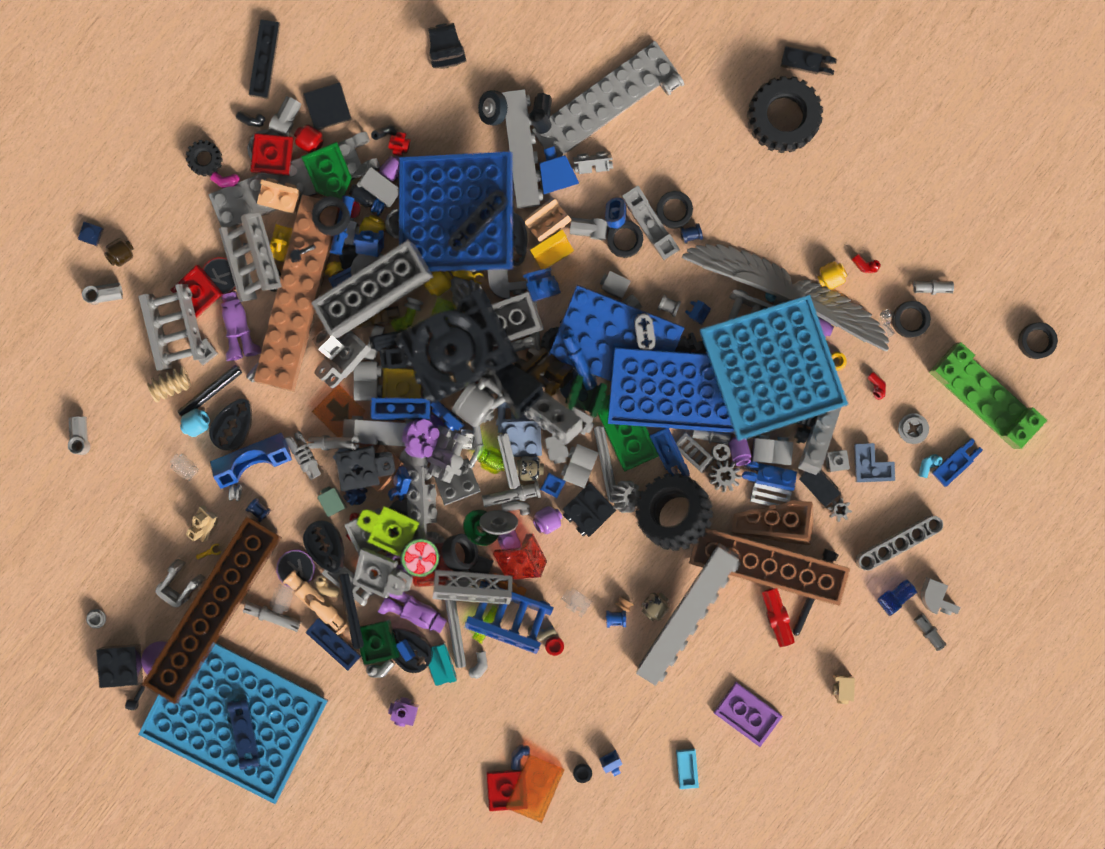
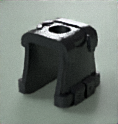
M447 23L439 24L428 28L430 36L429 56L432 68L445 69L459 66V64L466 62L464 47L459 41L454 23H449L448 25Z

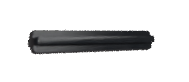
M234 365L178 410V414L182 417L191 410L198 409L241 375V369Z
M348 573L338 575L352 645L354 649L362 648L364 643Z

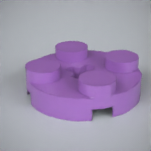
M416 419L413 422H409L402 434V442H405L406 446L404 448L410 456L416 458L430 457L436 448L439 431L430 421L425 419ZM422 435V441L419 443L418 436Z

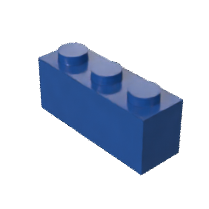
M371 398L372 420H430V401L409 398Z

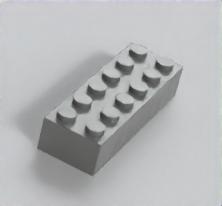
M406 241L311 303L328 334L339 338L433 278V275L415 244Z

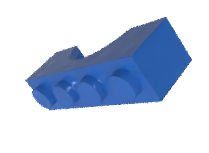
M278 433L212 460L210 464L213 478L220 489L239 482L242 473L254 464L269 463L276 467L291 461L292 457L283 434Z

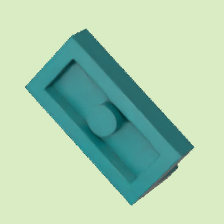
M446 643L433 646V659L429 668L435 685L439 686L447 682L457 681L458 678Z

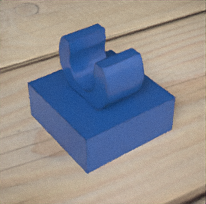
M691 301L690 304L694 308L691 312L686 310L685 313L693 321L703 325L711 308L702 301Z
M616 750L599 758L605 773L611 771L614 777L621 773L619 766L623 764Z

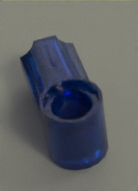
M906 579L893 590H889L881 595L877 602L886 614L891 616L900 610L902 604L914 596L917 590Z

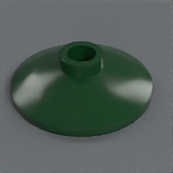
M473 510L467 514L463 522L465 535L470 541L480 546L494 543L499 535L488 533L480 527V518L487 511Z

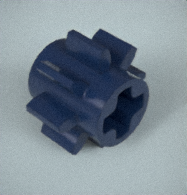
M365 487L346 490L343 498L351 506L354 504L360 505L366 500L365 493L368 490Z

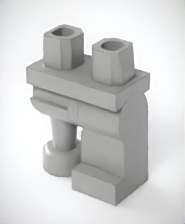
M439 425L438 431L440 436L431 457L426 459L427 462L431 463L427 473L450 483L454 474L460 476L462 470L459 468L464 462L460 454L463 445H467L470 438Z

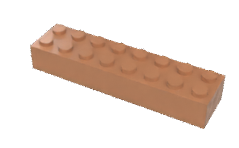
M706 528L705 532L707 534L704 538L701 536L698 539L699 542L693 546L689 560L691 565L703 568L717 545L721 543L739 555L738 562L740 564L736 571H731L729 575L838 606L841 604L850 568L709 528Z

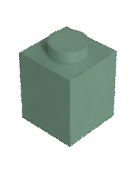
M328 486L320 491L321 495L317 496L328 517L347 508L337 487L331 488Z

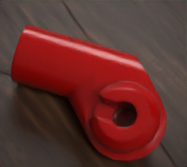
M873 371L867 379L874 384V398L881 400L886 395V383Z

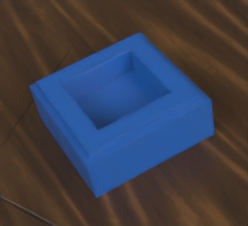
M548 473L540 490L558 498L566 481Z
M406 639L397 644L396 647L405 661L415 656Z

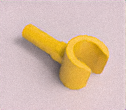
M213 544L211 549L196 555L197 560L211 554H221L222 551L218 553L213 552V547L220 544Z

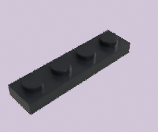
M260 19L249 96L269 99L280 30L279 22Z

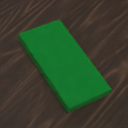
M610 395L605 396L598 415L623 471H628L659 457L646 426L608 424Z

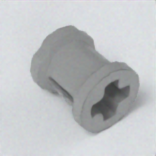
M676 71L666 80L659 82L661 88L668 96L679 86L683 87L685 85L681 76Z
M664 294L657 310L666 311L675 317L681 301L669 299Z
M717 444L712 448L711 454L715 460L724 461L730 456V449L725 444ZM721 447H723L725 455H721L719 458V454L716 453V450L721 449Z

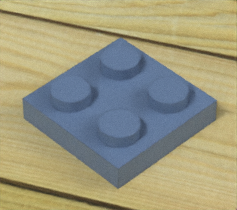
M521 418L519 420L502 419V433H508L513 457L542 456L541 427L537 422L528 418Z

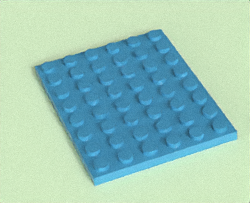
M216 643L179 703L173 704L162 696H157L138 735L276 804L328 699ZM243 698H247L261 765L258 767L249 766L247 769L241 770L227 702L233 700L238 702ZM237 709V715L243 714V710ZM251 753L245 754L246 759L252 758Z

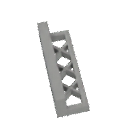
M435 570L433 599L510 605L513 576ZM439 576L447 577L451 582L447 586L438 585ZM460 578H466L470 584L467 587H461L457 581ZM482 579L486 580L490 585L484 589L480 588L476 583ZM499 581H508V590H500L495 584Z

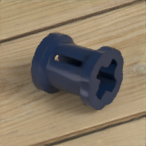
M696 223L693 227L680 228L684 244L695 239L703 240L699 223Z
M255 498L245 511L251 512L258 518V522L261 523L271 512V509H267L259 502L258 498Z

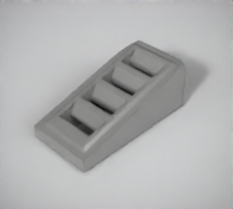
M686 432L676 441L680 453L701 473L715 460ZM687 440H689L690 442H689V443L687 444V446L682 450L680 447H681ZM694 445L695 448L687 455L686 452ZM700 450L699 456L693 460L692 457ZM706 456L707 459L699 466V461Z

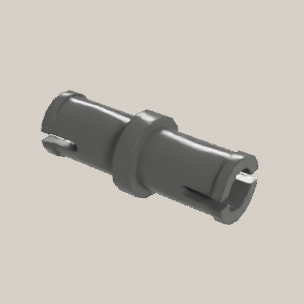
M924 613L914 619V622L923 631V636L929 639L936 651H940L947 645L938 634V629L932 626Z

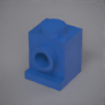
M366 230L361 231L360 234H355L353 244L356 246V253L378 257L384 248V231L380 230L378 233Z

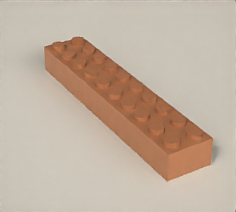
M306 195L301 197L280 278L282 287L277 289L254 378L256 383L295 392L316 311L311 302L319 298L325 276L324 271L329 261L334 237L324 235L317 229L312 220L313 206L320 199ZM336 206L325 208L320 214L322 224L325 226L337 224L340 208ZM312 244L315 245V249L301 254L302 261L291 262L290 253L292 250H300Z

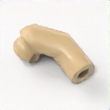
M322 575L315 578L314 584L321 595L338 598L339 588L330 587Z

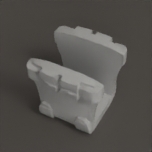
M177 559L170 565L167 570L169 574L156 588V594L175 608L187 602L192 591L205 580V577L199 574L190 581L182 595L169 586L185 565V562Z

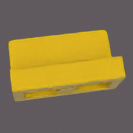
M563 230L530 250L541 270L549 268L574 252Z

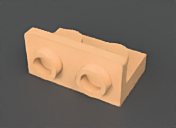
M267 178L266 181H260L262 186L257 200L258 205L295 214L301 194L296 189V185L285 183V186L278 184L277 180Z

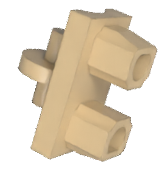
M200 506L197 514L193 516L192 526L187 530L186 535L192 541L197 539L202 543L207 541L211 529L217 525V517L213 512L209 513L206 506Z

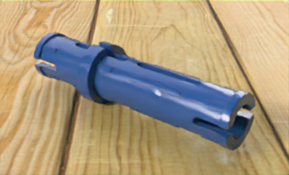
M343 196L342 201L346 204L351 215L355 199ZM341 210L338 215L337 223H339V221L342 219ZM347 228L339 235H334L330 253L342 255L344 240L348 236L346 233Z
M573 334L566 335L562 340L567 348L568 357L572 359L578 374L584 377L583 385L585 390L593 389L597 384L583 357V350L579 348Z

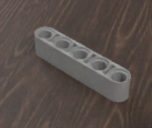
M927 516L859 553L855 563L860 569L872 570L939 533L943 528V521L937 516ZM932 519L937 523L936 528L933 530L929 528V522ZM917 528L920 531V536L914 539L912 531ZM898 538L903 540V545L900 548L895 546V541ZM881 547H885L887 551L884 557L878 555V550ZM868 556L870 563L863 567L861 560L863 557Z

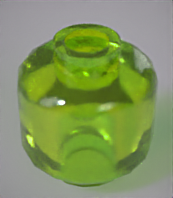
M493 446L487 449L484 448L478 458L480 467L494 475L504 471L505 468L500 450Z

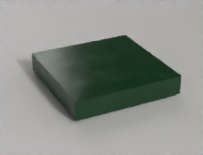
M390 619L360 626L364 646L359 649L364 665L400 657Z

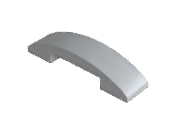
M636 186L622 196L637 223L663 260L680 250L648 203L649 201L639 186Z

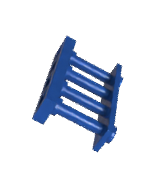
M481 581L479 587L485 589L490 584L487 581ZM512 592L511 602L519 604V608L511 629H503L500 625L508 604H499L494 621L490 624L482 619L487 603L480 602L475 616H468L464 628L537 654L541 642H538L537 635L544 615H551L554 607L550 606L546 601L538 602ZM528 607L538 612L530 635L525 637L519 635L518 631Z

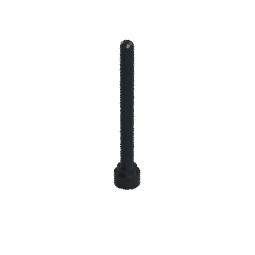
M825 548L822 560L833 563L837 560L839 554ZM807 597L793 629L795 636L801 633L815 599Z

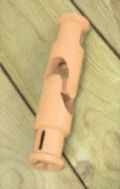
M293 570L283 580V583L289 585L295 591L294 594L311 610L315 611L325 624L328 623L334 628L337 635L343 632L348 626V622L338 614V611L331 604L324 601V598L307 581H303L296 574V570ZM307 594L315 596L311 602L308 600Z

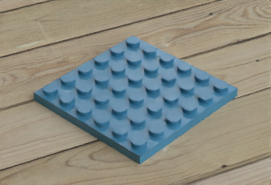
M810 295L700 330L737 441L848 405Z

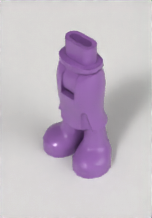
M237 292L223 294V303L221 304L223 307L222 317L226 327V337L229 342L226 361H235L243 358L237 339L239 337L242 340L244 356L249 357L261 354L260 346L254 344L251 339V331L247 325L245 309L237 297Z
M404 591L400 596L389 595V597L405 603L404 606L387 597L384 598L378 610V613L383 615L387 612L400 615V618H405L421 628L429 629L430 631L433 629L438 633L442 631L447 621L434 608L418 601L413 595L410 596Z

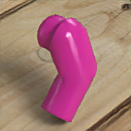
M214 172L210 180L221 188L236 186L240 178L237 174L222 177L217 172Z

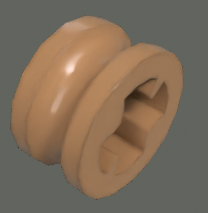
M619 596V601L615 602V605L630 612V607L634 604Z

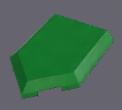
M332 143L301 156L315 191L324 196H333L342 200L352 177L338 143Z

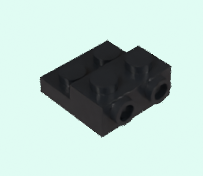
M589 483L563 508L565 512L563 516L570 523L574 521L578 525L576 530L583 537L585 535L590 537L617 510Z

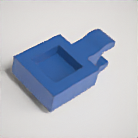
M398 467L397 473L393 477L395 487L388 492L390 501H393L396 495L402 501L404 494H407L411 477L406 467Z

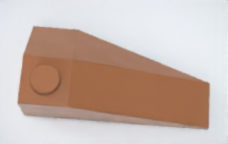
M792 500L780 505H770L767 508L735 513L731 532L793 544L811 545L813 502Z

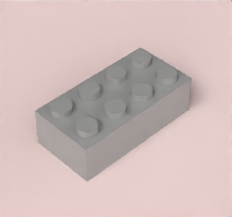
M529 292L492 305L510 341L544 330L536 304L533 302ZM482 312L473 316L487 327V322ZM460 326V329H462L463 331H465V332L470 336V338H471V340H472V342H473V348H474L473 355H474L475 352H476V346H475L474 339H473L472 335L470 334V332H469L467 329H465L464 327ZM492 332L489 333L493 347L499 346Z

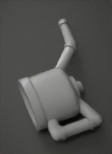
M482 377L478 384L474 382L467 386L451 411L473 427L476 449L467 464L471 469L484 450L480 425L491 421L494 418V409L506 402L496 384L487 377ZM487 386L498 394L499 397L494 399L493 396L483 389Z

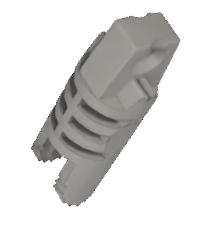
M298 431L294 434L297 444L290 436L286 437L285 441L302 471L306 472L309 479L312 480L321 473L317 467L316 459L313 457L301 432Z

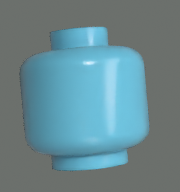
M193 409L181 417L180 428L184 434L196 437L208 429L210 423L209 416L203 410Z

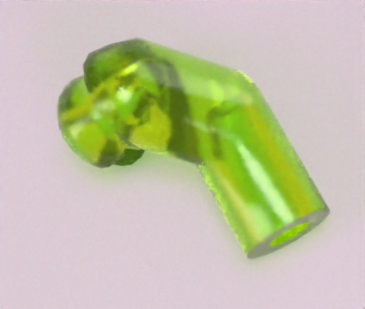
M407 308L405 317L394 319L391 322L392 328L396 331L409 328L412 325L417 310Z

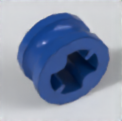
M376 198L372 205L371 213L376 212L378 216H381L385 203Z

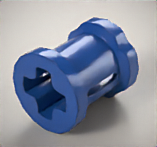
M606 611V627H626V611Z

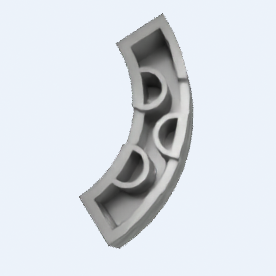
M352 416V419H344L343 437H357L359 442L353 443L405 446V442H402L404 428L409 422L415 420L406 419L405 423L363 420V416ZM422 435L418 436L419 443L422 441Z

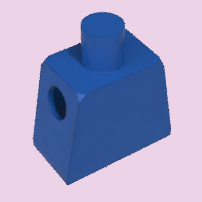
M554 146L544 149L547 161L539 163L543 194L579 184L566 155L557 157Z

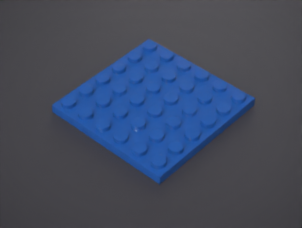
M509 151L400 157L399 246L406 241L415 244L430 272L513 269V153ZM498 190L506 194L508 197L507 206L463 252L452 250L449 246L450 237L482 202L494 191ZM497 196L495 198L496 203L501 204V197ZM490 203L488 204L490 208L494 211L496 210ZM484 209L480 214L481 219H487L490 212L488 209ZM474 223L467 227V232L473 234L476 231ZM463 232L461 233V235L464 236L463 238H466V239L469 238V237L466 236ZM455 240L456 246L460 247L462 245L461 240Z

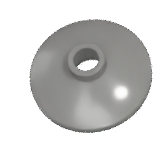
M502 510L489 511L480 518V527L491 534H507L514 531L518 526L517 517L510 512H503Z

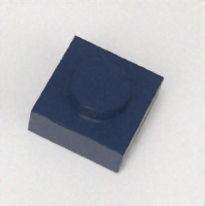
M83 222L77 240L98 247L103 228Z

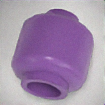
M547 506L535 513L533 524L539 533L550 534L560 528L562 514L558 509Z

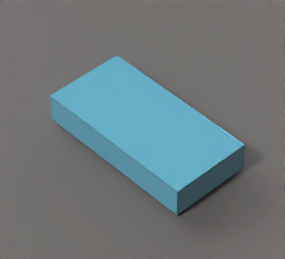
M696 749L676 750L679 789L699 788Z

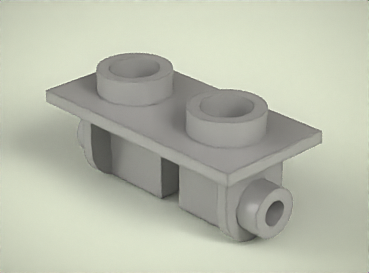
M606 151L597 152L596 155L591 156L583 153L573 157L574 164H578L574 165L575 173H592V166L594 165L596 172L613 169V163L609 161L613 160L612 155Z

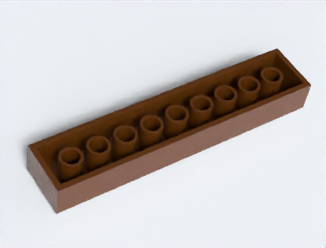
M245 517L141 683L142 685L173 704L180 702L281 540V536L250 517Z

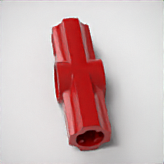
M771 588L761 592L767 609L766 615L771 628H773L779 648L795 643V639L789 625V615L785 606H783L778 589Z

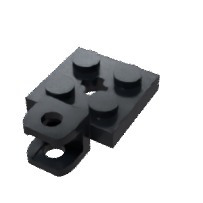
M373 446L335 452L341 491L380 485L379 477L391 475L395 472L394 459L391 452L374 453ZM355 464H359V467H363V469L360 470L359 473L352 471V469L355 468Z

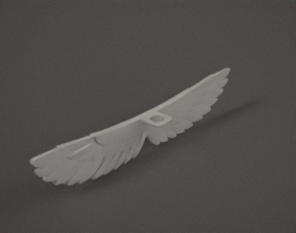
M710 244L705 246L696 245L695 248L687 249L688 253L682 256L683 259L702 266L703 269L733 278V280L776 296L772 304L773 306L778 305L779 302L786 303L810 295L818 317L845 330L865 343L867 342L884 351L889 349L887 345L889 340L884 335L885 331L879 327L880 323L871 318V313L862 310V306L850 303L851 299L840 296V293L830 291L831 289L827 287H820L818 283H811V280H802L792 284L791 278L784 268L780 269L775 263L771 265L765 258L761 259L759 256L751 255L745 250L739 252L731 246L727 248L721 244H717L716 247Z

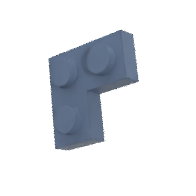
M874 443L854 444L856 482L895 481V462H875Z

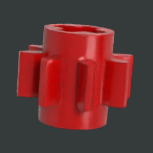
M397 131L396 136L391 135L389 149L393 150V155L402 156L403 152L408 153L410 139L406 138V133Z

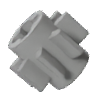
M839 498L837 503L833 500V505L827 507L828 510H831L829 517L836 516L837 522H840L841 517L848 520L846 515L852 512L847 507L850 505V502L844 504L843 498ZM837 506H843V509L841 510L843 512L842 514L836 513V511L838 510Z

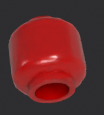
M309 124L298 127L294 133V137H296L295 144L307 153L320 149L324 142L322 133Z

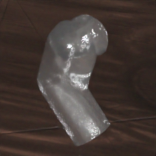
M891 309L883 310L878 320L880 323L879 327L885 331L884 335L887 338L895 334L890 326L891 318L894 316Z

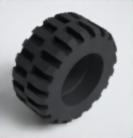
M780 76L779 79H770L768 83H764L756 91L749 104L747 118H749L748 127L752 129L751 134L754 138L757 137L758 143L761 146L766 145L768 150H778V153H784L785 151L790 153L798 148H803L816 135L823 120V117H821L823 106H820L821 98L819 95H815L814 92L816 90L814 87L809 88L806 85L808 82L805 80L800 82L794 76L791 78ZM788 98L798 104L803 115L802 122L798 128L785 132L776 129L770 123L767 117V110L775 99Z
M668 473L664 474V478H660V476L654 478L655 482L652 484L649 482L646 485L647 489L639 494L641 497L640 501L637 500L636 507L639 510L635 512V516L638 519L637 524L639 528L654 544L666 550L679 551L680 547L684 550L690 548L689 544L691 543L696 545L699 542L698 539L701 536L704 538L707 534L705 532L706 528H710L712 524L709 518H713V511L710 509L713 506L708 494L696 481L687 475L683 476L680 473H675L672 476ZM674 498H687L689 510L686 517L677 525L671 527L662 526L660 524V513L664 505Z

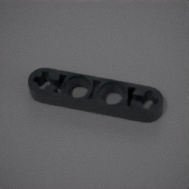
M498 190L492 192L450 237V248L456 252L466 250L507 206L508 197L506 194ZM497 196L501 197V204L496 203L495 198ZM489 203L496 209L495 211L488 206ZM484 209H488L490 212L489 217L485 220L481 219V212ZM474 223L476 231L473 234H469L467 227ZM463 232V233H464L466 236H468L469 238H468V239L463 238L464 236L461 235V233ZM456 239L461 240L462 245L460 247L456 246Z

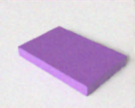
M737 682L733 684L713 712L759 747L762 746L783 717Z

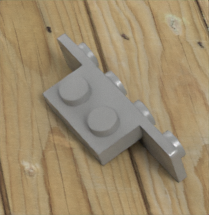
M407 466L406 469L411 477L407 491L408 517L420 522L412 539H427L426 524L437 522V492L435 484L425 485L424 466Z

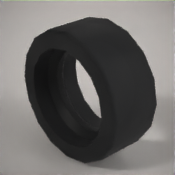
M667 192L660 198L657 204V217L668 228L676 229L683 227L692 216V201L682 192ZM670 199H679L686 207L684 217L678 221H671L664 215V205Z
M333 196L324 197L313 206L312 220L317 229L324 235H339L349 226L350 212L341 199ZM330 206L340 208L342 219L334 226L322 224L320 214L325 208Z
M625 220L621 227L610 228L607 236V245L610 251L617 257H632L642 247L644 240L643 232L634 222ZM622 228L631 229L636 235V244L630 250H620L614 243L615 233Z
M917 301L902 303L895 309L892 316V324L896 332L907 338L917 337L926 332L931 321L930 312L927 307ZM908 308H914L922 315L921 326L913 331L903 328L900 322L902 312Z
M1042 322L1029 324L1024 327L1018 338L1020 350L1024 355L1032 359L1048 357L1057 348L1058 343L1057 333L1053 327ZM1033 330H1042L1048 335L1049 344L1042 352H1035L1027 345V336Z
M461 533L444 541L442 557L448 568L452 571L461 572L475 566L478 560V548L465 534ZM456 542L459 543L464 550V563H462L456 555Z

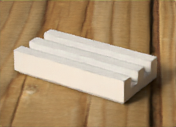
M754 483L750 501L767 506L780 505L755 499V496H763L787 503L791 500L792 492ZM757 487L787 495L786 498L758 492Z

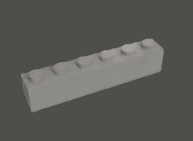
M525 89L502 92L508 106L505 119L509 149L513 153V180L517 209L540 206V201H543L542 189H538L537 182H541L539 170H535L538 156L537 151L533 152L532 144H536L534 132H530V125L533 124L529 119L530 114H528L527 106H531L530 95L525 94Z

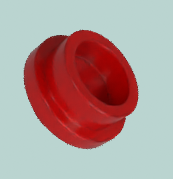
M550 637L545 643V649L552 656L560 655L564 650V642L559 637Z

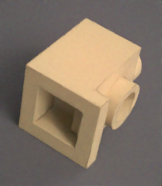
M833 675V679L836 681V684H833V695H836L837 703L848 704V701H854L855 678L848 675Z

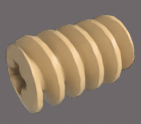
M180 366V373L173 369V376L166 372V379L159 375L158 382L151 378L152 384L147 383L150 394L156 402H160L161 398L167 399L168 395L174 396L175 391L181 393L182 388L188 390L189 385L191 386L190 378L182 366Z

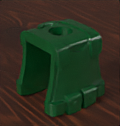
M578 375L571 382L572 387L569 396L566 397L565 404H567V408L570 410L576 407L588 411L591 417L596 418L599 410L602 408V401L605 400L607 385L600 383L593 389L585 390L583 385L584 377ZM580 390L587 392L588 396L584 401H580L577 398Z

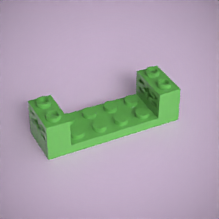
M962 342L954 344L929 373L1013 449H1022L1047 422V419L1034 407H1025L972 359L975 354Z

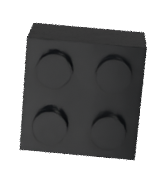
M141 644L108 646L96 649L99 688L133 686L143 682Z

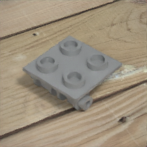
M469 459L463 460L464 462L459 468L462 470L460 476L454 474L450 483L435 477L444 506L480 492V487L473 470L467 466Z

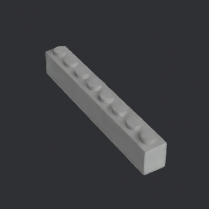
M721 543L717 545L637 667V675L655 686L658 681L662 682L668 673L666 669L669 665L671 667L674 665L678 658L676 654L679 650L683 651L688 643L686 639L689 634L693 635L698 628L697 622L699 619L703 620L709 611L707 607L710 603L714 604L719 596L717 592L720 587L724 588L730 579L728 575L731 571L735 572L740 562H738L739 555Z

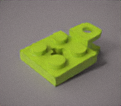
M384 506L381 514L368 509L363 510L357 521V525L360 528L371 533L368 540L369 543L397 556L401 555L404 545L412 540L420 523ZM365 516L370 517V523L364 521ZM395 526L398 528L399 535L391 537V533L388 530L389 528L393 529Z

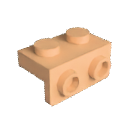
M552 198L523 221L535 238L542 243L559 229L563 228L571 219L559 206L555 198Z

